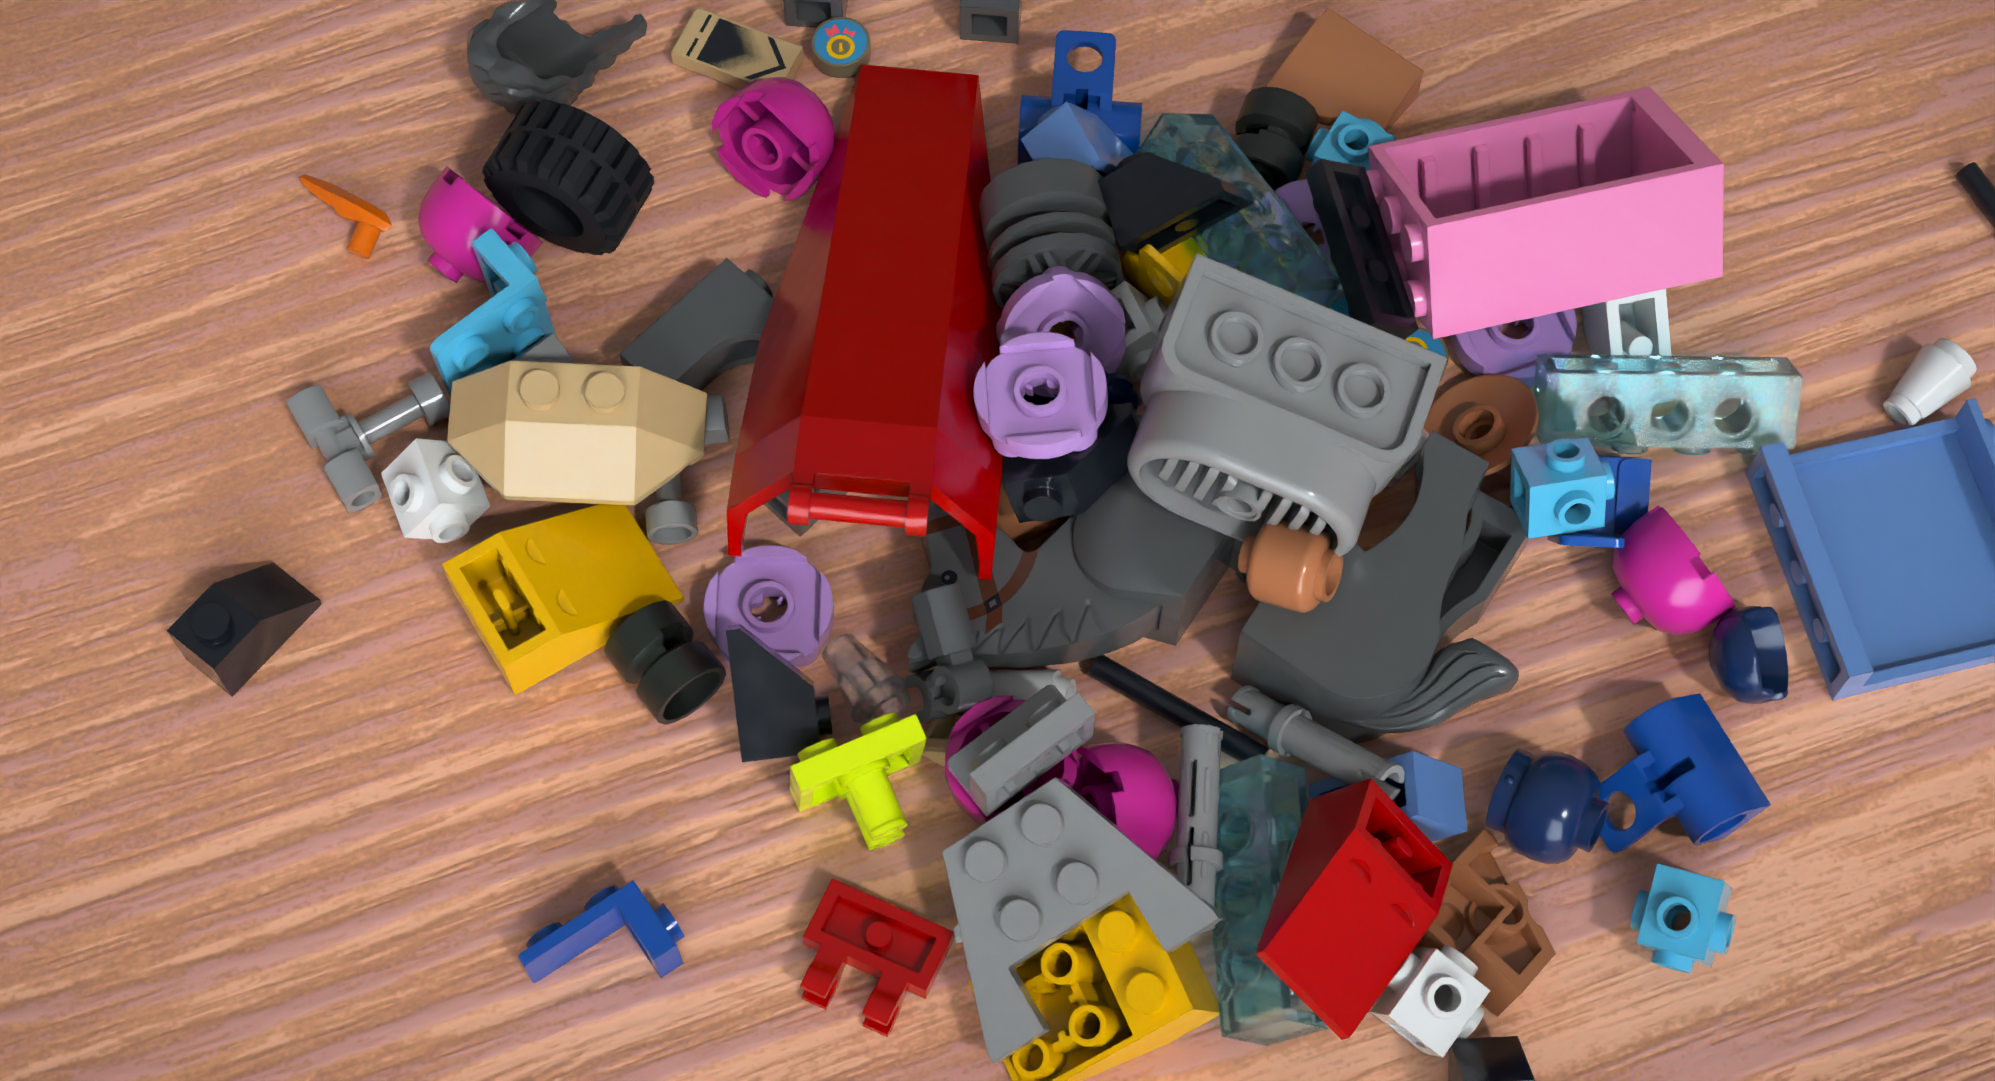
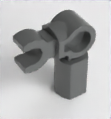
M960 583L930 589L911 596L928 659H936L938 665L935 669L909 675L905 679L906 688L918 687L924 698L923 709L913 713V715L916 714L919 722L923 723L948 716V714L969 710L975 704L991 699L994 686L989 668L984 661L972 656L971 649L977 647Z

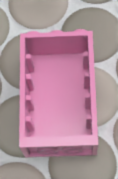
M1650 87L1368 146L1370 170H1366L1414 316L1420 319L1433 339L1723 276L1724 164Z

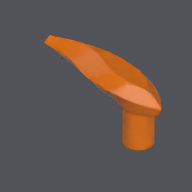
M306 174L301 175L300 181L313 194L333 206L339 216L357 224L346 250L358 257L369 259L381 232H385L392 227L387 214L336 185Z

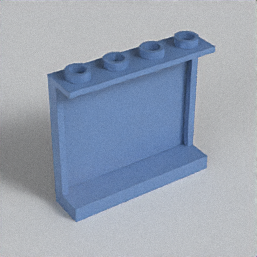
M1976 398L1966 400L1955 418L1795 454H1789L1785 441L1760 446L1746 471V476L1832 701L1995 663V427L1989 419H1984Z

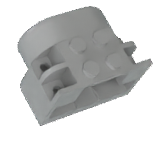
M1196 253L1158 328L1160 334L1145 366L1140 393L1146 409L1127 456V466L1131 478L1141 491L1167 510L1241 542H1244L1249 534L1257 535L1264 524L1277 526L1282 518L1288 519L1287 528L1298 530L1305 523L1309 525L1308 533L1319 536L1323 529L1327 530L1332 536L1330 548L1341 557L1355 546L1372 498L1383 491L1416 448L1447 357Z

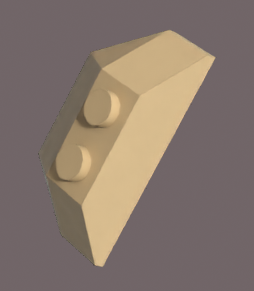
M508 361L452 381L447 443L505 500L636 505L673 479L688 465L691 466L704 457L707 393L640 366Z

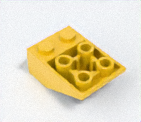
M598 504L505 530L442 563L455 596L515 696L605 646L615 629L641 608L662 600L669 601L674 606L685 601L682 593L626 505Z
M1129 893L1016 966V972L1051 1030L1012 1054L1003 1062L1012 1081H1083L1167 1045L1223 1014V1011L1190 941L1171 953L1165 952ZM970 980V981H968V982H969V984H970V986H971V989H972V991H973L972 982H971V980Z

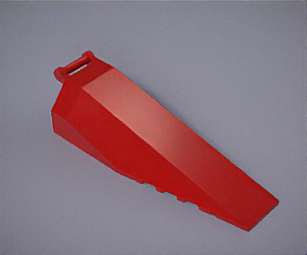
M861 64L835 133L834 149L820 174L759 340L735 453L727 504L728 556H742L748 513L788 489L790 491L787 524L809 526L810 519L880 525L905 528V535L924 537L927 534L930 500H932L976 536L980 564L978 579L992 580L1003 455L997 452L993 446L992 439L982 430L974 401V382L977 372L985 362L987 368L991 360L1000 355V343L996 335V325L1001 318L1003 309L996 304L992 291L991 273L987 261L989 252L983 237L978 207L983 189L991 182L979 75ZM814 489L908 497V501L814 492Z

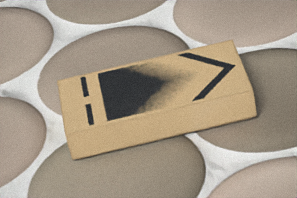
M696 7L671 51L673 64L738 89L760 78L786 77L793 79L804 59L803 46Z

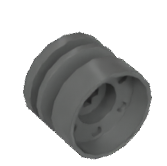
M1039 159L1018 164L998 174L983 189L978 207L983 237L989 252L987 261L991 273L992 291L996 304L1001 309H1004L1009 298L1022 284L1035 276L1042 275L1048 268L1055 266H1064L1075 272L1089 274L1105 284L1109 290L1122 283L1123 272L1115 233L1112 229L1098 184V180L1103 178V176L1092 166L1072 159Z

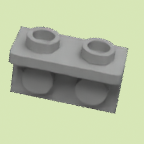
M1052 684L1046 685L950 757L948 769L985 816L988 817L1091 739L1094 734L1095 712L1079 692L1066 700L1056 686Z

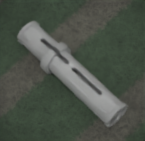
M1251 685L1243 686L1233 695L1231 700L1248 709L1246 712H1243L1234 706H1229L1228 718L1230 722L1237 726H1242L1266 739L1269 748L1274 752L1286 757L1295 755L1348 785L1372 778L1392 800L1399 794L1400 789L1385 782V779L1389 777L1398 783H1404L1405 772L1402 766L1389 762L1312 721L1311 713L1306 709L1294 704L1284 706L1260 693L1258 689Z
M1193 724L1180 729L1181 754L1176 848L1169 851V866L1175 870V875L1179 877L1178 879L1215 908L1216 872L1223 869V853L1217 850L1220 758L1223 731L1212 725ZM1216 924L1207 929L1206 931L1213 930L1216 927Z

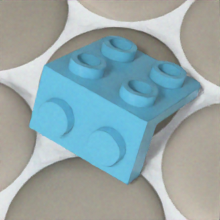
M492 228L471 242L491 298L437 337L430 346V352L450 397L452 381L511 361L546 334L554 333L556 335L545 303L547 298L539 285L538 278L534 275L537 272V268L533 260L519 243L514 241L507 245Z

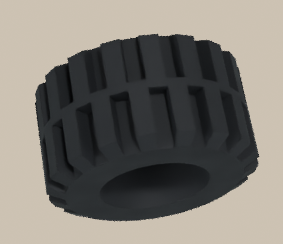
M543 99L541 102L536 100L528 101L525 106H521L486 161L482 171L485 176L484 182L486 187L492 192V196L520 224L536 235L558 246L592 255L610 254L616 250L653 190L652 186L654 185V177L650 173L651 168L647 161L618 131L597 117L576 107Z

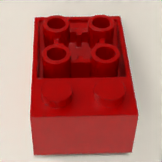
M1372 778L1309 799L1256 955L1341 1040L1350 1038L1438 916L1453 864Z

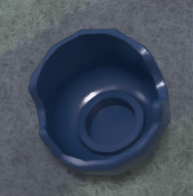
M1747 606L1735 608L1724 614L1714 628L1709 643L1710 667L1720 687L1738 702L1747 704H1761L1786 698L1789 681L1787 652L1777 612L1773 607Z

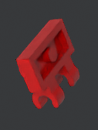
M832 878L803 935L804 946L818 952L800 985V988L804 989L802 1000L826 1010L837 990L845 965L852 966L879 978L862 1012V1016L866 1017L863 1027L888 1037L899 1015L907 991L924 999L927 998L952 946L954 931Z

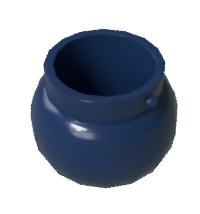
M1519 748L1507 762L1495 787L1488 807L1486 826L1505 834V841L1517 853L1544 864H1560L1568 861L1578 848L1586 852H1590L1593 849L1606 822L1610 803L1599 799L1601 791L1600 780L1597 774L1583 761L1563 752L1549 750L1535 755Z

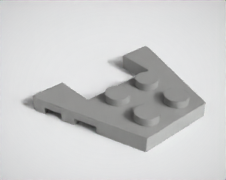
M1053 778L942 851L986 1049L993 1063L1002 1062L1051 1030L1016 972V966L1130 893L1165 952H1173L1223 920L1216 908L1200 898L1178 879L1179 877L1160 861H1156L1132 841L1123 830L1059 778Z

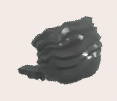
M556 0L509 1L499 5L490 19L483 20L468 30L467 61L469 74L473 83L488 100L504 106L510 114L516 115L522 105L525 106L528 101L532 100L539 102L542 99L552 100L560 104L571 105L578 99V95L584 89L593 85L595 75L599 70L611 67L618 55L629 50L634 41L646 35L647 22L642 14L634 15L633 19L627 23L612 26L608 30L596 32L591 37H587L575 31L566 20L559 19L554 14V10L557 7Z

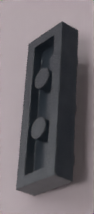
M1320 159L1305 171V175L1313 197L1314 209L1320 218L1330 249V258L1337 271L1348 304L1349 317L1405 340L1419 330L1365 167Z

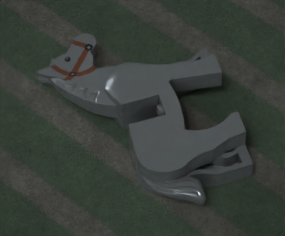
M1432 430L1422 446L1415 468L1414 506L1404 522L1389 537L1368 551H1364L1355 544L1348 553L1343 555L1344 562L1341 580L1335 595L1329 602L1321 601L1314 610L1305 613L1259 602L1241 629L1231 679L1242 687L1251 685L1258 689L1260 693L1284 706L1294 704L1306 709L1311 713L1312 721L1355 744L1374 740L1386 733L1412 732L1438 725L1479 701L1510 691L1518 681L1519 671L1508 658L1474 638L1465 639L1446 646L1459 634L1478 623L1528 541L1515 510L1480 490L1489 462ZM1129 471L1120 477L1083 514L1072 515L1035 551H1023L1005 532L996 527L992 580L978 579L980 564L976 536L932 500H930L926 537L921 536L930 567L929 575L924 581L921 592L960 583L977 647L971 649L972 656L984 661L987 667L1025 668L1067 664L1110 653L1133 644L1143 637L1176 646L1229 567L1235 570L1239 579L1247 585L1246 574L1240 572L1238 568L1239 553L1243 542L1188 520L1162 507L1140 490L1131 478ZM913 605V618L920 630L915 608ZM921 630L908 651L910 673H920L937 666L936 659H928Z

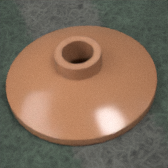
M1481 375L1456 384L1438 397L1430 407L1423 428L1429 434L1432 430L1488 461L1489 465L1485 476H1488L1511 463V449L1526 447L1530 444L1537 430L1539 408L1534 395L1521 381L1506 375Z

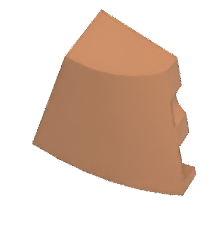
M1327 8L1289 53L1266 87H1278L1292 91L1305 98L1315 107L1319 116L1318 124L1333 125L1343 110L1359 119H1370L1378 123L1387 132L1418 97L1424 71L1330 8Z
M1485 827L1452 863L1453 867L1439 914L1418 944L1421 947L1437 948L1439 951L1444 945H1448L1470 959L1478 967V971L1473 977L1491 990L1482 1003L1498 1017L1523 993L1556 952L1543 927L1538 925L1530 916L1528 899L1519 882L1507 884L1491 854V851L1498 845L1495 836Z

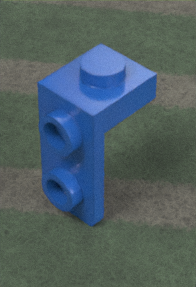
M633 880L622 888L613 885L601 890L585 904V912L562 926L561 923L557 922L542 928L528 940L526 944L527 949L518 955L531 981L536 983L626 925L660 978L684 964L676 942L685 936L665 904L662 903L652 909Z

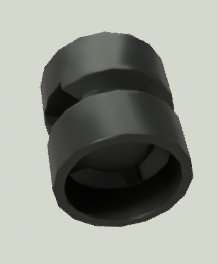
M1260 87L1251 90L1245 96L1236 120L1235 133L1230 137L1220 163L1219 172L1223 180L1250 191L1253 199L1257 200L1272 195L1278 188L1288 183L1298 181L1303 167V156L1307 153L1318 126L1319 116L1315 107L1305 98L1294 92L1278 87Z
M666 600L653 602L628 617L615 629L604 648L606 657L624 680L631 684L639 683L636 690L639 699L658 723L665 725L677 722L703 706L717 692L726 677L725 668L705 643L698 640L691 642L694 635L692 627L676 607Z

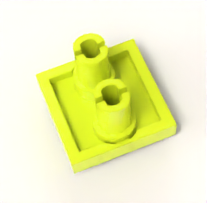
M896 712L889 713L860 727L862 737L838 746L835 739L831 738L800 751L797 754L800 762L790 766V792L799 813L839 797V799H847L869 851L880 849L905 836L903 829L907 827L908 823L888 776L916 765L921 761L927 738L916 714L900 720Z

